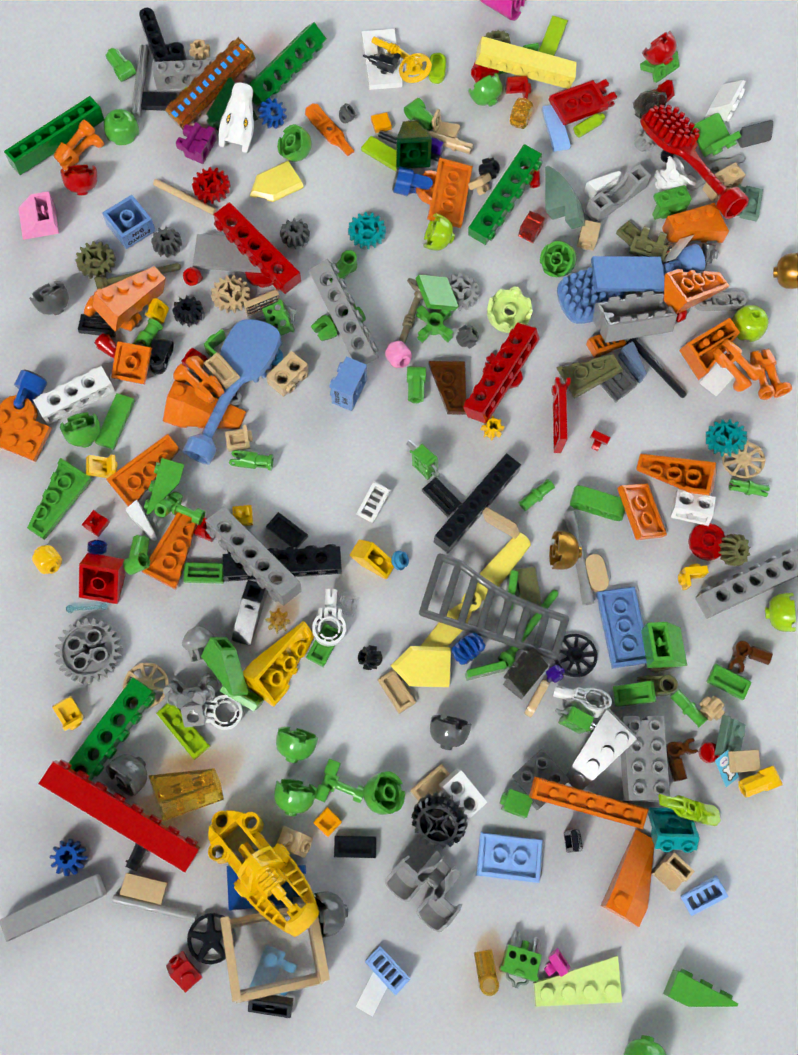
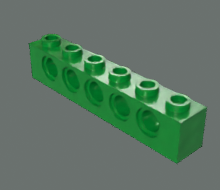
M315 22L306 26L248 84L253 88L252 102L255 106L261 105L263 101L266 102V99L270 98L272 94H277L282 89L281 85L288 83L292 79L291 75L294 72H299L303 68L302 64L310 61L313 58L312 54L323 48L324 45L322 43L327 38ZM263 84L266 85L267 91L264 89Z
M526 144L522 146L468 227V235L484 245L489 240L492 241L494 239L498 226L501 227L503 225L506 214L508 212L511 213L515 206L514 202L523 195V188L526 184L529 185L531 183L533 173L542 166V153ZM513 180H518L519 182H518V183H513L512 181H513ZM504 194H509L510 196H509V197H504L503 195H504ZM494 208H500L501 210H500V211H495V210H493V209H494ZM485 222H491L492 224H491V225H485L484 223H485Z
M132 677L69 761V764L72 765L70 769L78 772L84 766L86 774L90 776V781L95 776L98 777L104 770V763L116 754V747L120 742H124L128 738L130 728L133 724L139 723L143 717L142 712L146 707L149 708L155 701L154 696L157 693L138 679ZM133 698H137L138 705L131 709L130 701ZM124 715L125 722L119 726L117 719L119 716ZM111 732L112 740L106 743L104 737L106 733ZM98 749L99 757L93 760L92 752Z

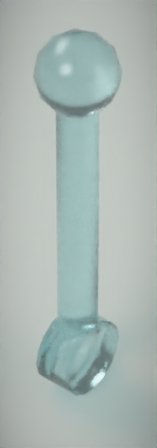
M106 603L79 607L68 605L66 611L68 613L92 609L104 611L108 606Z

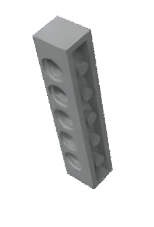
M255 57L233 58L234 60L231 63L226 58L153 62V76L157 90L184 89L185 87L197 88L198 86L204 88L205 86L202 83L204 80L209 83L207 87H223L229 77L235 83L249 84L257 76ZM222 62L227 65L225 69L220 65ZM216 68L221 71L219 75L214 71ZM210 74L215 77L213 81L208 77Z
M326 259L310 268L309 272L351 358L366 365L379 358L376 353L379 350L375 342H371L369 338L371 335L366 325L363 326L361 322L363 319L358 309L355 310L353 306L355 301L351 294H347L345 290L347 285L343 278L340 279L337 274L340 272L337 265ZM333 278L332 283L327 285L328 279ZM340 293V298L335 301V296ZM345 309H348V314L346 316H342V312ZM356 325L355 331L350 332L351 326ZM364 340V345L358 348V343Z
M224 506L205 520L207 525L206 531L210 537H215L221 548L225 551L228 550L236 563L240 562L244 566L245 572L249 576L253 575L258 585L262 589L266 588L269 591L270 597L275 602L279 601L284 606L302 592L300 581ZM275 581H281L279 584H274Z
M792 548L782 553V557L777 558L773 556L765 561L766 564L762 566L758 563L750 567V571L745 574L741 571L733 575L734 579L730 581L723 579L716 583L717 587L711 589L708 586L699 591L700 595L695 599L706 619L798 577V549L795 551ZM783 563L788 566V570L783 567ZM766 571H769L772 574V577H769ZM750 578L756 582V585L750 582ZM733 586L739 589V593L734 591ZM716 593L723 597V601L716 597Z

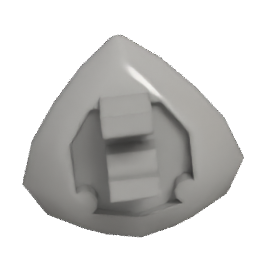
M196 626L192 628L182 640V646L188 650L191 662L203 659L201 655L210 637H214L204 627Z

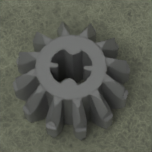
M293 218V221L287 220L286 224H282L280 237L283 244H287L288 248L294 246L295 249L297 246L303 248L304 243H308L310 231L307 223H303L302 219L296 221Z
M165 226L164 230L158 228V232H153V238H151L153 250L158 252L160 257L164 254L167 258L169 254L175 256V251L180 252V246H182L180 234L174 228L168 229L167 226Z

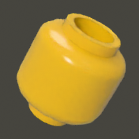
M42 545L34 551L32 556L34 565L42 574H53L59 570L62 564V558L53 546Z

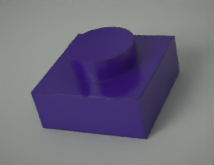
M432 138L431 152L442 155L444 142L437 138Z

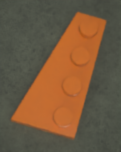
M167 434L106 480L125 504L130 506L134 501H139L148 490L151 480H156L157 474L154 473L156 462L160 463L162 458L172 460L180 448Z
M179 512L176 514L149 557V568L142 571L144 574L174 590H177L197 524L192 522L191 517Z

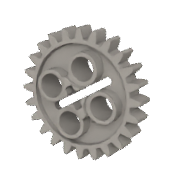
M85 618L84 624L77 620L76 627L70 624L69 632L63 630L65 637H58L62 643L55 645L60 651L55 652L54 655L60 657L56 660V663L58 665L63 664L59 670L62 672L66 671L64 674L66 677L72 675L71 680L74 682L79 678V682L82 684L87 679L88 683L92 684L93 678L100 682V675L107 678L106 671L114 672L111 666L112 664H119L115 658L122 656L117 652L122 647L116 645L121 640L119 637H115L117 632L115 630L111 631L112 627L109 624L105 626V622L102 620L98 624L95 618L90 623ZM99 634V639L96 642H91V637ZM80 641L79 647L72 650V644ZM90 647V648H91V649L89 650L90 654L87 655V654H86L87 648ZM105 652V658L98 661V654ZM85 659V666L78 668L79 661Z

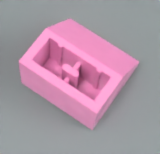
M49 191L31 194L18 208L23 240L59 234L55 204Z

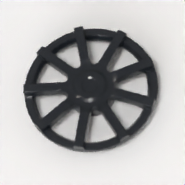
M580 634L564 636L563 642L568 651L560 650V653L567 655V657L559 661L558 659L554 660L555 665L563 668L560 664L570 661L564 673L566 676L580 678L589 674L597 663L598 656L595 645L590 639ZM575 637L574 647L570 646L566 640L567 638ZM578 638L587 641L581 648L578 647ZM590 644L594 653H584L583 650ZM594 657L593 664L590 665L583 658ZM582 663L589 669L582 673L579 664ZM573 664L576 665L578 674L570 673Z

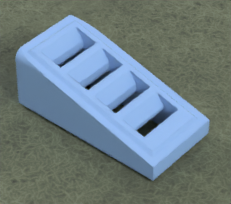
M714 876L680 897L690 915L693 916L729 896L718 877ZM712 885H715L719 894L715 895L711 888ZM706 888L712 897L709 900L703 891ZM699 892H700V894H701L703 900L705 901V902L702 903V904L700 903L698 897L696 896V894L699 893ZM691 896L697 904V907L695 908L692 906L689 900V897Z
M381 946L365 961L395 996L410 981V977ZM382 954L384 958L374 966L372 963ZM388 961L390 964L381 973L379 969ZM394 967V968L396 969V971H395V972L393 973V975L387 980V979L385 978V976H386V975L391 971V969ZM400 974L402 978L395 986H393L391 983Z

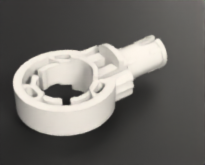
M325 589L324 618H322V608H319L318 616L312 625V633L315 640L324 646L339 644L346 633V623L342 618V609H338V619H336L338 593L336 589H332V597H330V589ZM326 621H332L338 626V634H340L341 628L343 632L335 641L334 639L338 637L337 634L333 637H325L321 633L320 637L322 639H320L316 634L315 627H318V633H320L321 624Z
M556 685L553 697L571 702V706L594 718H601L607 707L611 709L612 705L611 697L606 692L596 688L583 689L577 687L573 690ZM596 700L599 702L601 700L602 705H599L597 708L596 705H591L588 701Z
M227 695L206 700V702L216 703V705H202L204 717H214V719L204 718L205 723H211L214 727L221 730H228L234 728L240 722L243 709L242 705L237 701L235 702L239 709L234 704L232 705L235 709V715L230 720L232 722L237 718L234 724L222 726L221 724H228V721H220L216 716V709L221 703H231L225 700V698L232 699ZM208 708L213 709V713L207 712ZM190 710V713L188 715L198 714L195 713L194 710Z

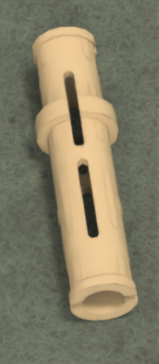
M426 130L432 138H437L444 142V147L451 148L455 152L457 150L469 155L471 154V149H473L472 143L461 141L457 137L454 139Z

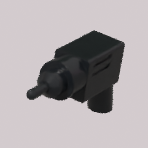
M381 53L380 56L374 54V56L363 55V57L367 58L378 69L393 74L400 59V54L395 53L393 57Z

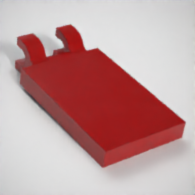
M604 79L599 83L591 80L552 94L548 100L563 125H567L608 110V107L614 106L613 100L617 99V95L615 92H611L606 96L602 95L607 92L605 87L609 86L607 79Z
M556 377L554 380L555 385H552L551 388L553 395L554 453H561L568 439L566 392L571 378H566L565 384H561L560 378Z

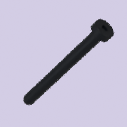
M638 337L629 339L626 345L634 342L638 353L681 398H684L687 395L686 392L637 341Z

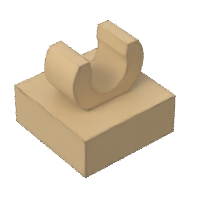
M490 173L476 177L469 182L470 190L477 188L479 196L490 190L487 183L492 179Z

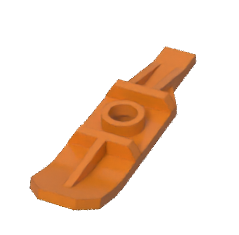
M312 103L306 107V117L330 144L338 146L347 156L354 152L345 140L344 133L324 113L318 104Z

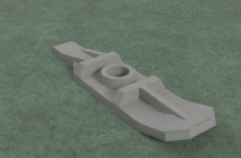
M739 154L730 159H719L706 166L711 171L714 170L717 173L735 162L737 165L743 163L745 159ZM695 170L688 175L693 176L697 180L696 185L687 184L686 187L688 190H696L704 185L706 181Z

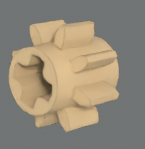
M196 39L193 43H190V56H194L195 60H204L210 57L209 44L205 45V40Z
M707 696L699 703L702 707L700 712L709 721L713 719L717 721L725 714V711L722 710L725 705L716 696L711 698Z

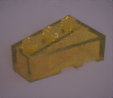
M215 768L148 775L162 821L224 800L221 782Z

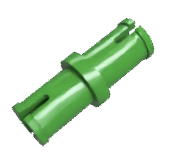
M546 479L545 482L536 489L533 488L530 494L518 502L520 507L527 511L536 502H541L543 497L554 489L555 486L549 479Z
M731 479L729 482L733 484L729 485L730 491L743 492L745 495L754 494L767 497L769 493L765 491L770 490L769 485L756 484L750 480L745 482Z
M680 689L670 697L683 710L682 713L686 714L698 728L708 720L695 707L696 704L691 702Z

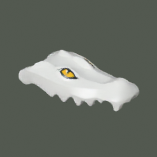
M241 82L234 84L231 98L219 126V146L224 147L225 141L243 145L242 152L248 153L254 132L253 88L248 84Z

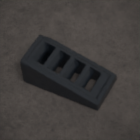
M577 829L565 831L566 852H581L583 846L580 831Z

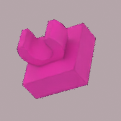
M558 948L552 951L548 957L550 962L545 965L544 970L548 976L557 971L562 977L569 972L570 965Z

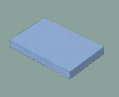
M480 832L476 876L540 883L543 840Z

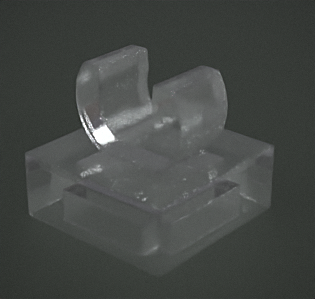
M341 591L336 604V612H338V609H342V614L354 617L360 597Z

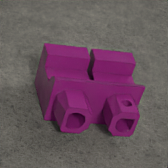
M195 122L194 126L186 124L183 128V135L187 138L178 137L176 147L184 151L185 157L204 164L217 140L215 128L208 126L206 129L197 122Z

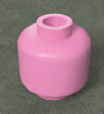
M395 341L388 345L385 356L393 367L404 368L410 363L412 353L404 342Z

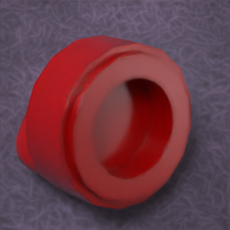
M195 267L187 268L183 272V279L190 286H195L203 280L200 271Z
M707 742L700 746L698 753L703 762L713 763L719 757L714 755L716 744Z

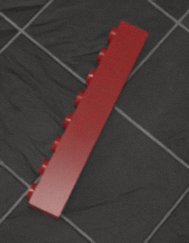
M61 759L51 763L38 783L39 785L181 871H187L200 849L197 845L198 841L190 836L184 838L179 835L180 830L171 825L166 827L161 824L162 820L153 814L151 816L143 813L144 809L139 805L133 803L131 806L125 802L126 798L121 794L115 792L113 795L108 792V787L99 781L96 784L89 780L90 776L80 770L75 772L70 769L72 765Z

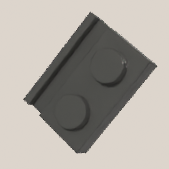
M624 369L621 373L600 384L615 403L637 386Z

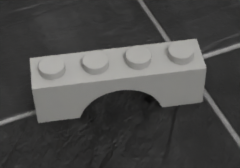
M638 164L627 172L621 182L611 191L605 194L601 191L588 201L585 214L593 222L599 223L644 190L651 175Z

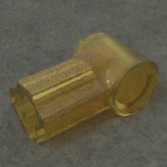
M492 949L473 952L479 990L482 994L493 996L499 990V982L497 980ZM488 978L494 981V989L490 992H486L483 988V982Z

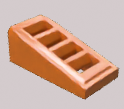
M601 334L589 338L586 343L594 358H598L626 345L625 340H619V343L613 341L612 345L610 342H607V346H605L602 342L604 339Z

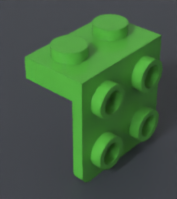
M719 113L713 114L694 126V128L699 129L698 133L700 136L697 143L704 158L711 154L715 156L721 153L724 147H727V149L737 144L736 140L742 137L739 131L731 135L729 134Z

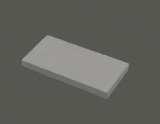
M197 234L193 267L197 269L261 273L258 266L254 267L249 261V257L246 254L242 255L234 242L230 243L226 236Z

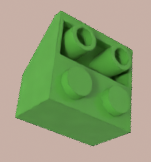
M669 622L647 623L641 630L647 668L687 666L681 628Z

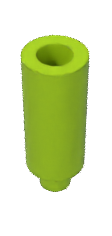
M603 113L600 115L594 114L577 124L573 128L575 135L580 138L597 128L605 120V115Z

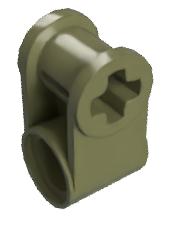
M671 675L637 677L638 682H654L656 697L668 696L678 687L677 680ZM663 681L669 682L671 690H666L663 687Z

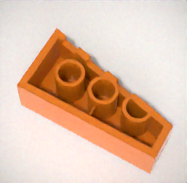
M153 266L94 292L93 308L116 332L123 323L126 324L130 321L134 314L141 312L146 304L149 305L152 298H157L163 293L166 278Z

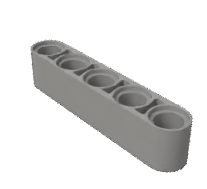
M100 874L93 875L0 919V925L6 942L107 895Z

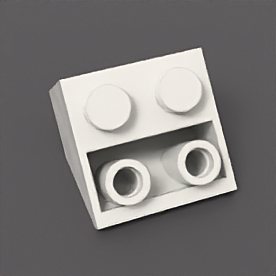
M740 80L722 84L705 119L715 113H719L724 124L725 122L729 123L733 115L731 111H735L740 102L737 99H741L746 90L743 88L746 81Z

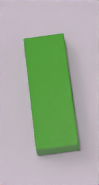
M116 393L100 429L99 437L95 441L97 445L112 450L115 449L135 403L134 398Z

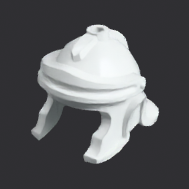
M669 156L666 163L667 169H657L654 177L657 179L655 185L658 192L683 185L687 186V184L695 186L697 183L693 176L687 175L684 171L683 163L676 157L673 160Z

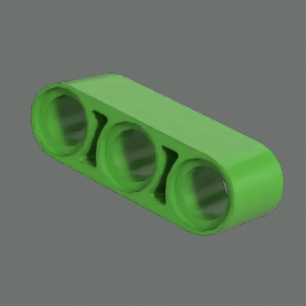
M578 485L574 487L570 501L571 507L610 520H623L625 508L620 497Z

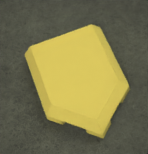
M285 161L257 174L250 197H260L267 199V201L275 202L304 188L289 161Z
M410 646L390 666L409 686L449 687L451 650L450 647Z

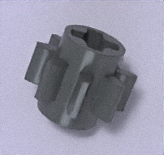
M702 243L701 249L705 257V263H712L713 259L718 258L719 251L715 250L716 245Z
M466 325L459 328L458 335H456L458 344L461 347L467 346L469 349L476 345L479 338L476 329L472 326L467 328Z

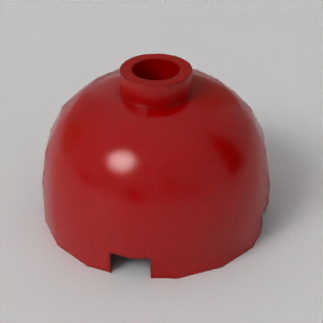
M671 31L668 34L665 32L650 43L649 49L646 47L642 52L650 64L661 65L664 63V65H667L673 60L672 56L677 49L675 37Z
M84 164L68 166L67 171H64V168L61 169L60 173L63 184L68 190L77 193V195H87L88 191H91L97 183L96 167L92 165L93 169L88 168V165Z

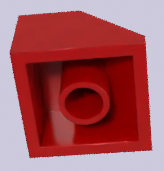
M87 553L79 563V598L118 604L125 579V569L123 566L125 559Z

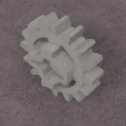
M461 273L457 277L452 274L451 279L448 278V281L459 306L458 310L461 311L462 307L468 310L469 305L473 307L475 301L478 300V283H473V277L468 279V274L462 277Z

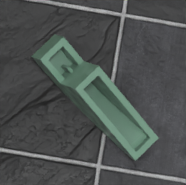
M546 166L545 211L552 220L565 216V221L571 229L585 226L584 213L578 196L559 172L550 166Z

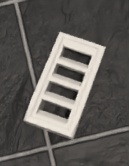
M617 171L588 181L584 190L585 194L591 199L601 191L603 193L607 192L619 183L621 172Z
M373 481L356 515L373 523L391 490ZM376 489L384 493L383 496L374 493V490ZM374 496L380 499V502L377 503L376 501L370 499V497ZM369 502L377 506V508L375 510L367 506L366 504ZM365 508L366 510L372 512L373 515L370 516L362 511Z
M137 500L126 508L128 516L152 541L157 540L156 534L140 503Z

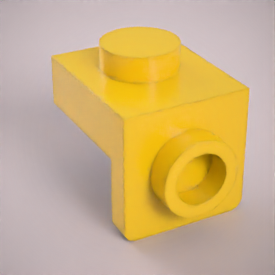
M111 454L108 458L94 455L86 457V475L108 478L117 471L118 464L115 461V455Z
M696 563L689 565V567H684L678 574V583L682 586V590H687L691 587V579L704 578L709 573L708 566H701Z
M71 695L52 706L63 724L62 728L64 731L69 728L74 730L82 724L83 714Z

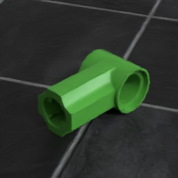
M111 48L105 55L106 59L114 68V72L120 82L136 75L135 68L130 60H126L118 49Z
M416 98L404 107V113L409 120L417 121L428 131L433 129L432 119L434 116L426 109L424 102L420 98Z
M352 250L344 251L341 259L336 263L340 271L337 273L340 279L343 278L344 280L349 273L357 269V256Z
M407 366L408 401L412 403L424 401L426 367Z
M140 535L133 537L129 557L123 562L124 569L128 574L133 575L149 568L150 559L147 553L150 539L148 537Z

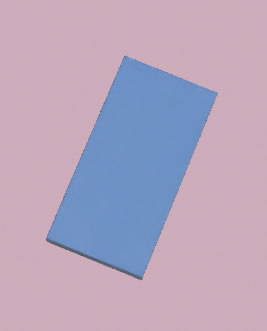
M593 256L591 258L595 291L664 292V273L661 257Z
M635 586L596 592L611 668L646 664L641 633L644 626Z

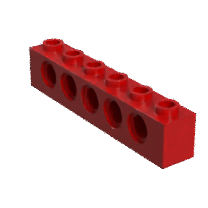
M230 202L213 214L214 225L217 230L223 231L230 243L234 242L242 255L246 254L254 267L258 266L262 275L265 278H269L277 290H281L286 294L301 282L300 272Z
M517 322L515 327L511 329L508 338L502 343L499 352L493 357L490 366L484 371L481 380L475 385L472 394L464 403L463 407L468 418L487 424L540 340L537 328Z

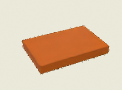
M648 483L621 485L617 488L636 540L662 538L667 535Z

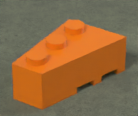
M715 203L667 216L662 227L670 243H677L679 239L692 235L694 236L688 243L691 241H701V243L717 241V243H723L729 232Z
M728 318L688 342L679 351L697 379L700 380L716 363L712 352L719 348L724 353L725 348L721 343L726 339L733 342L740 332L731 318Z

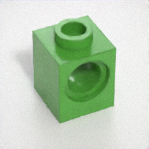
M508 789L507 793L503 792L499 804L502 805L501 810L525 819L528 816L532 799L526 794Z

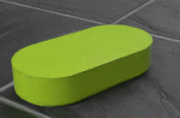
M433 53L430 56L432 67L428 78L432 83L439 84L445 79L446 58L441 53Z

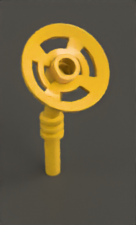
M375 36L372 38L371 42L386 49L388 53H399L400 57L404 59L399 66V74L405 82L416 83L422 81L430 73L432 64L429 57L425 54L415 53L409 55L400 46L392 42L388 43ZM426 61L425 70L422 69V62ZM405 63H407V64H406V69H407V70H405V71L403 72V66H404Z

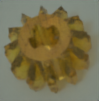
M518 98L515 101L510 115V124L512 126L524 129L528 125L533 111L532 101L526 98Z

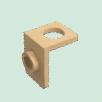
M440 109L436 110L432 119L433 132L455 139L461 128L460 125L442 122Z

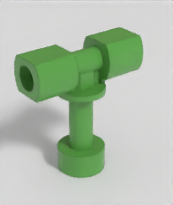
M172 492L166 499L156 504L154 513L157 516L165 517L171 512L173 515L179 512L191 517L192 522L198 525L203 522L206 511L200 508L194 511L182 506L183 496L178 492Z
M329 759L324 770L326 774L322 784H319L317 787L315 799L325 803L329 792H334L337 789L354 796L353 801L361 803L364 796V787L358 785V788L340 782V777L337 776L341 763Z

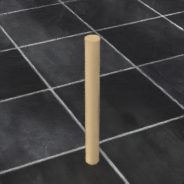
M155 179L153 182L154 186L212 215L216 212V208L158 179Z

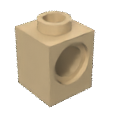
M585 220V226H582L577 247L594 251L601 223Z

